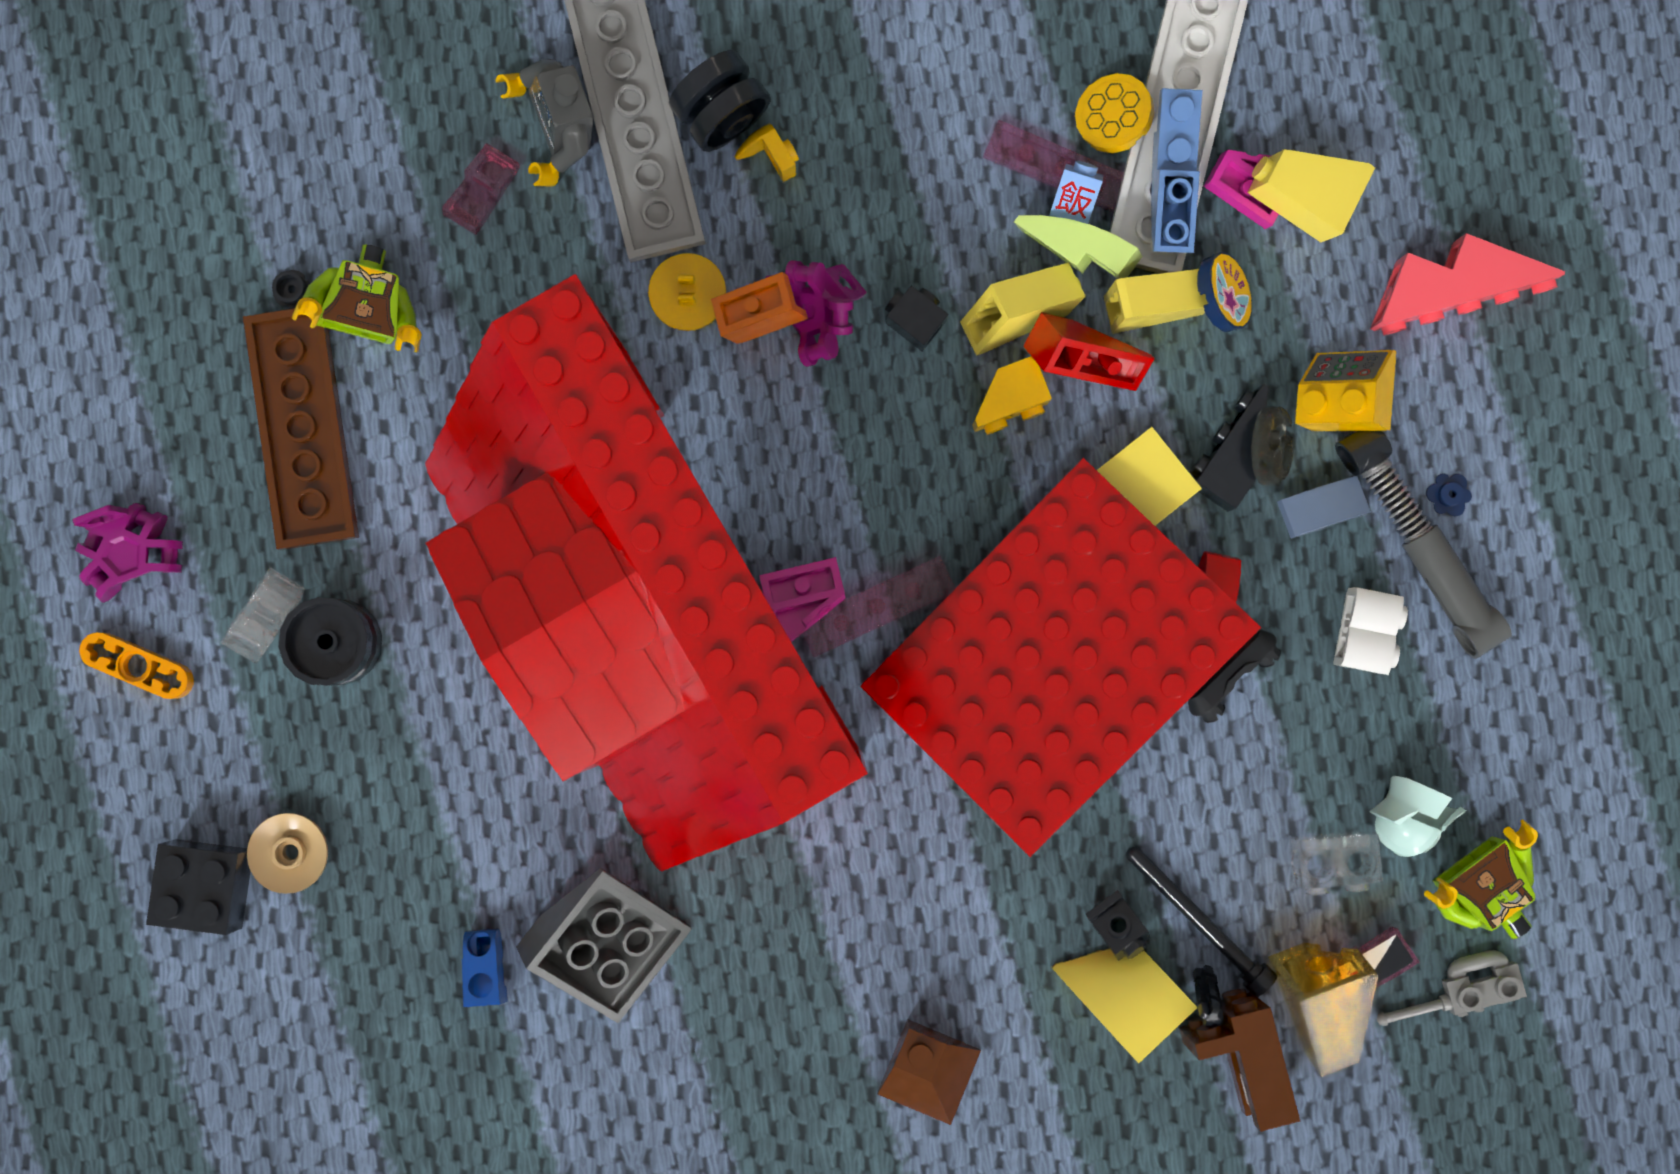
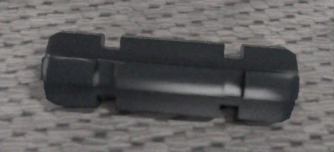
M1205 965L1203 968L1196 967L1193 971V980L1195 982L1197 1004L1199 1005V1016L1202 1018L1203 1025L1211 1027L1213 1024L1220 1025L1223 1022L1224 1015L1221 1009L1222 1004L1219 987L1217 986V976L1214 974L1213 967Z

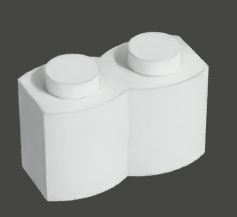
M1358 587L1348 588L1333 665L1389 675L1390 669L1396 667L1400 657V647L1396 645V635L1398 629H1403L1407 620L1408 609L1406 606H1403L1404 597Z

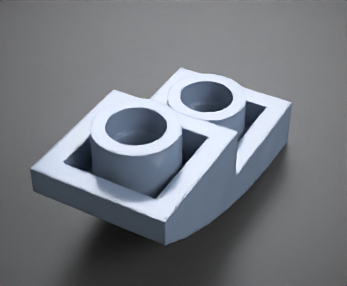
M1357 476L1323 485L1277 502L1291 539L1322 530L1334 524L1362 517L1371 512Z

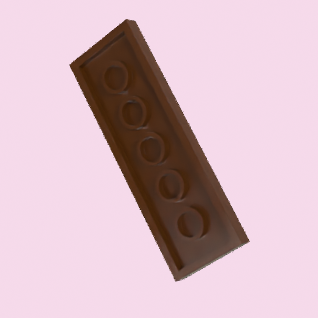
M295 308L243 316L275 543L278 550L359 538L329 329L317 325L315 328H311L312 320L307 315H298L296 321L293 320L292 315Z

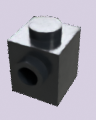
M912 285L905 294L898 291L885 308L889 312L886 324L921 352L924 351L944 326L949 314L938 306L940 301L931 292L924 288L918 291Z

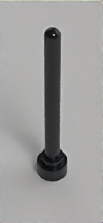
M1131 847L1127 850V859L1241 972L1240 977L1244 980L1243 986L1252 995L1259 997L1271 988L1278 975L1266 963L1261 964L1257 960L1252 961L1139 848Z

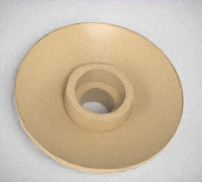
M295 813L278 814L263 821L251 835L247 847V861L254 878L265 888L283 894L296 893L314 884L322 875L328 860V845L322 830L311 819ZM289 844L296 846L298 849V855L295 859H290L286 855V848Z

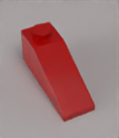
M1042 312L1023 346L1044 372L1132 391L1137 390L1155 359L1145 351L1077 321Z

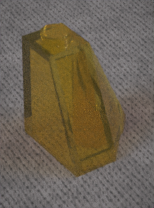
M1302 943L1269 956L1268 959L1273 971L1278 975L1277 982L1305 1053L1320 1076L1324 1077L1359 1063L1378 981L1376 971L1361 952L1350 948H1342L1340 953L1321 951L1320 944Z

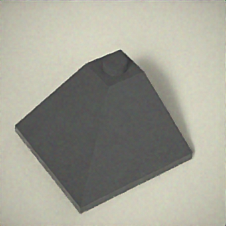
M600 868L541 914L516 948L526 969L619 1023L692 928L681 919Z

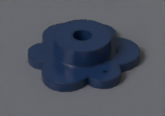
M1440 474L1436 478V484L1430 485L1426 490L1428 500L1435 503L1434 510L1436 513L1443 514L1447 511L1449 515L1454 517L1464 513L1465 503H1468L1472 498L1471 492L1466 489L1467 480L1461 474H1454L1450 478L1446 474ZM1449 491L1453 493L1452 498L1449 496Z

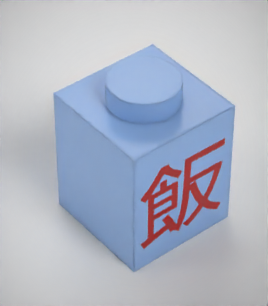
M1075 161L1074 166L1066 164L1049 216L1067 218L1088 224L1103 182V175L1097 173L1098 167L1082 161Z

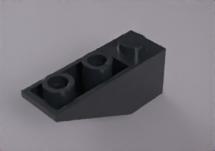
M1265 384L1253 392L1249 389L1244 392L1234 409L1239 411L1231 424L1227 421L1223 423L1212 439L1217 445L1210 456L1203 453L1190 471L1195 476V481L1202 488L1198 492L1227 512L1238 507L1259 476L1260 467L1257 468V466H1260L1261 440L1263 442L1262 437L1265 419L1263 420L1266 415L1269 388Z

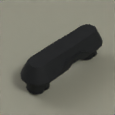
M1261 629L1254 634L1188 700L1191 714L1202 716L1203 720L1207 723L1217 721L1216 715L1222 716L1225 711V705L1221 701L1234 689L1236 681L1244 673L1251 672L1258 664L1263 668L1271 667L1274 665L1273 659L1279 660L1281 650L1276 647L1277 638L1274 634Z

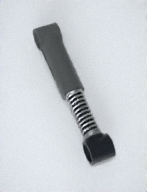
M1354 431L1336 442L1335 450L1348 471L1356 476L1361 474L1363 478H1366V483H1372L1370 489L1375 488L1374 494H1379L1380 496L1377 500H1383L1384 503L1381 506L1386 505L1388 509L1385 512L1390 511L1391 515L1389 518L1394 517L1395 521H1393V524L1397 523L1399 525L1396 530L1401 529L1403 531L1400 536L1405 535L1406 539L1402 547L1454 625L1453 633L1464 651L1472 658L1477 659L1512 637V632L1506 619L1496 608L1488 604L1439 526H1430L1431 522L1425 521L1427 516H1421L1423 510L1417 509L1419 504H1414L1415 498H1410L1411 492H1406L1408 486H1402L1404 480H1398L1400 474H1394L1396 468H1391L1392 462L1388 458L1392 454V446L1383 431Z

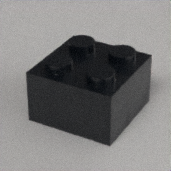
M178 839L159 843L157 845L146 925L228 935L242 929L251 872L247 861V848Z

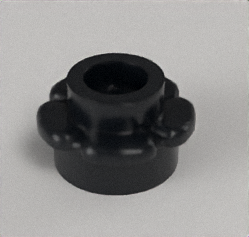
M290 270L281 272L274 278L272 283L274 299L281 306L288 305L289 308L294 309L298 301L303 298L310 282L305 280V275L300 271ZM291 286L295 287V292L293 293L289 292Z

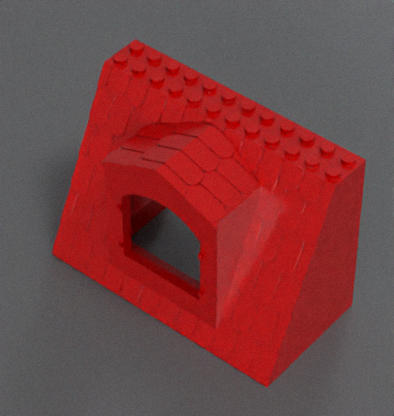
M576 274L570 276L492 321L480 342L482 346L470 365V372L455 397L456 401L446 417V423L434 442V448L425 462L432 483L445 496L449 512L457 525L427 541L426 545L482 664L561 780L564 782L572 776L600 766L603 769V776L610 791L622 802L623 811L629 824L637 834L641 835L648 857L659 871H664L779 826L867 775V768L860 748L823 685L817 687L663 424L661 418L665 416L626 348Z

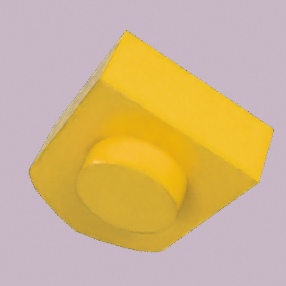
M770 123L753 132L739 147L734 156L736 160H741L764 150L783 182L796 175L795 162L799 160L791 142L788 139L782 142L777 131Z

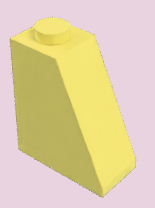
M1284 149L1270 157H1263L1257 163L1252 172L1254 180L1247 193L1321 243L1343 234L1375 167L1365 162Z
M1069 262L991 284L960 323L977 356L1030 333L1041 312L1059 317L1069 315L1086 296L1079 279L1075 276Z
M1199 269L1116 279L1104 295L1112 334L1203 315L1205 313L1203 305L1208 304L1206 295H1200L1198 292L1197 275Z

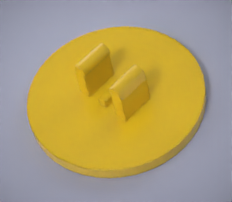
M692 253L674 255L663 261L654 271L648 289L649 301L656 316L669 327L682 331L698 330L712 323L716 317L711 299L726 293L725 281L717 266L707 258Z

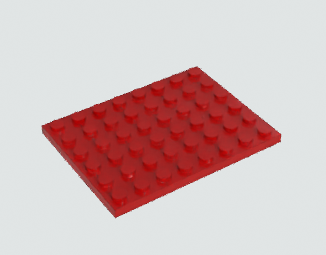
M1083 458L860 687L1031 857L1262 627Z

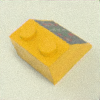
M1396 351L1316 353L1298 384L1295 424L1311 431L1390 430Z

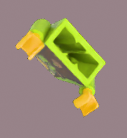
M367 244L362 245L358 263L342 260L339 268H327L310 283L303 298L298 301L292 315V319L295 321L298 315L301 314L310 317L312 320L311 328H315L317 325L381 343L392 344L396 337L394 347L397 351H401L403 342H408L414 346V352L417 353L422 336L421 331L416 325V314L408 292L399 285V276L382 270L386 251L380 247Z
M1521 819V827L1517 832L1509 826L1504 828L1503 833L1510 839L1509 843L1505 839L1491 836L1432 880L1438 887V890L1434 894L1426 890L1424 896L1435 903L1445 919L1470 929L1481 927L1489 931H1493L1502 925L1511 939L1525 935L1532 925L1521 910L1536 898L1532 889L1534 872L1531 846L1536 842L1538 833L1529 823Z

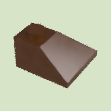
M907 1019L877 1094L951 1125L981 1049Z

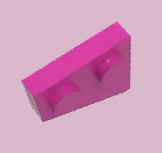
M1234 150L1223 152L1203 187L1264 229L1273 226L1279 214L1247 193L1254 180L1252 172L1255 166L1263 157L1270 156L1262 154L1250 156L1246 152Z
M836 557L759 575L763 594L791 642L846 599Z

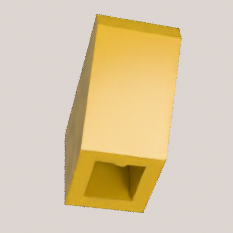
M1032 356L997 369L972 424L975 432L984 429L986 435L992 434L1008 427L1006 421L1008 419L1021 415L1023 421L1045 413L1043 406L1048 405L1052 397L1041 369Z

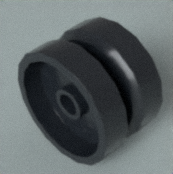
M723 51L706 59L677 85L669 99V106L680 122L692 124L690 128L691 136L702 151L711 152L730 143L756 123L771 102L770 94L761 82L755 78H748L750 74L749 66L737 51Z
M317 597L300 603L287 615L280 628L278 647L284 665L296 678L310 685H346L361 680L374 668L381 655L382 634L378 621L367 608L350 600ZM333 639V645L330 648L328 640Z

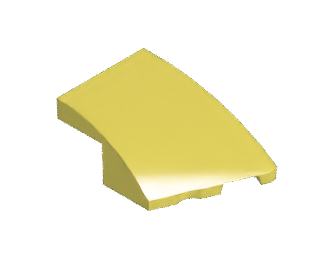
M1110 949L1099 950L1083 957L1056 963L1051 967L1138 1063L1198 1008L1144 950L1132 959H1128L1125 956L1119 961Z

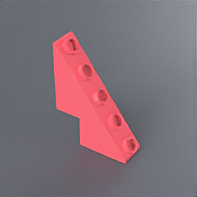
M1466 233L1453 242L1444 266L1411 253H1407L1398 259L1370 329L1373 331L1382 330L1383 336L1407 329L1406 322L1419 319L1420 325H1426L1445 318L1443 312L1456 309L1458 315H1463L1481 309V302L1494 299L1495 304L1499 305L1520 298L1519 291L1530 288L1533 295L1557 288L1556 279L1562 277L1565 271Z

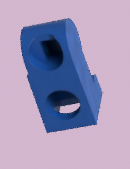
M498 928L472 930L464 933L462 959L463 1007L500 1005L508 1002L507 988L504 985L502 939Z

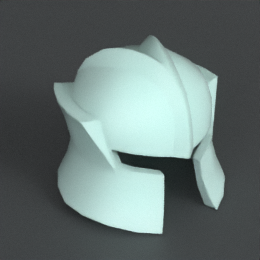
M1392 776L1387 797L1369 812L1376 816L1375 830L1380 841L1398 856L1410 857L1426 853L1433 848L1439 841L1441 833L1467 810L1462 807L1458 809L1447 807L1452 798L1437 790L1405 777Z

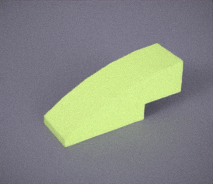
M1018 215L1014 221L1023 233L1066 263L1069 262L1073 268L1082 274L1093 261L1117 279L1126 278L1143 257L1139 249L1115 234L1090 224L1067 218L1043 215Z

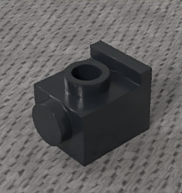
M1118 890L1086 913L1089 922L1118 961L1125 956L1128 959H1132L1147 947L1145 941L1151 938L1148 930ZM1119 920L1125 921L1127 926L1123 932L1116 933L1112 930V926Z

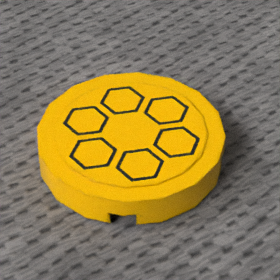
M1115 73L1101 77L1089 85L1079 98L1075 111L1076 127L1085 142L1099 152L1117 153L1128 150L1136 145L1135 141L1140 139L1142 135L1145 136L1151 128L1155 114L1153 98L1143 82L1132 75Z

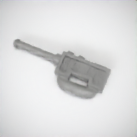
M1488 950L1460 957L1449 965L1447 970L1448 978L1442 980L1445 991L1444 995L1438 996L1437 1000L1388 1013L1381 1012L1377 1016V1022L1380 1025L1387 1026L1388 1023L1440 1009L1442 1011L1450 1010V1013L1453 1015L1464 1017L1468 1015L1467 1012H1483L1486 1007L1527 997L1518 963L1509 962L1502 952L1496 950ZM1490 967L1492 971L1490 976L1471 981L1469 976L1466 975L1468 972Z

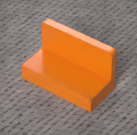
M783 272L711 299L720 336L736 344L750 341L808 319L806 310L796 305L788 275Z

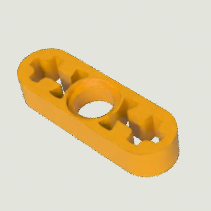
M91 633L80 644V657L86 665L162 698H182L189 694L193 688L194 677L187 666L113 634ZM105 641L104 648L106 650L121 654L117 660L111 657H99L97 659L98 652L93 650L94 645L102 644ZM136 654L143 656L147 662L146 671L140 677L133 676L128 669L129 660ZM157 672L165 675H174L178 672L176 679L181 681V686L168 690L170 687L169 682L153 677Z

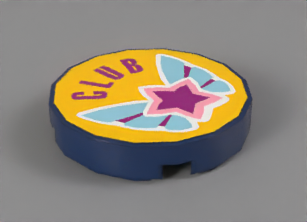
M1219 252L1205 258L1201 262L1198 271L1197 287L1200 295H1206L1208 304L1203 306L1207 317L1214 326L1223 332L1244 328L1249 323L1252 314V297L1243 269L1237 260L1228 253Z

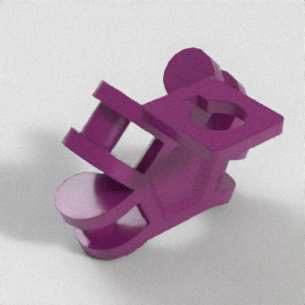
M790 260L787 263L785 274L788 275L796 305L806 310L808 319L792 326L800 335L798 346L800 361L805 367L815 365L820 358L825 360L836 358L839 351L836 335H849L853 333V324L848 322V311L853 310L854 301L862 298L867 292L844 264L825 268L824 264L819 262H811L809 266H804L801 261ZM840 277L844 278L852 289H849L847 286L843 287L839 282ZM820 334L818 343H816L814 335Z
M133 503L128 508L107 505L72 519L74 526L84 527L89 531L84 543H77L75 551L93 559L82 570L79 579L86 586L92 585L97 590L95 596L102 603L111 600L122 589V583L150 572L182 573V565L177 563L178 549H183V541L155 539L161 535L168 518L160 512H155L154 514L147 512L146 507L140 503ZM139 525L143 527L140 535L131 532ZM149 548L161 549V563H148Z

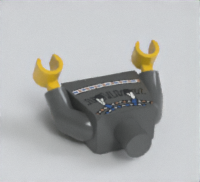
M542 59L521 69L520 73L500 74L496 77L495 81L496 83H507V92L501 95L503 99L523 96L526 92V87L529 88V95L552 156L550 163H531L528 173L539 174V179L533 184L534 186L553 187L558 182L559 172H565L591 149L593 115L574 65L563 67L556 60Z

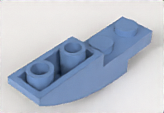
M1162 88L1159 92L1157 131L1154 132L1152 154L1151 230L1153 252L1194 253L1200 171H1197L1203 90Z

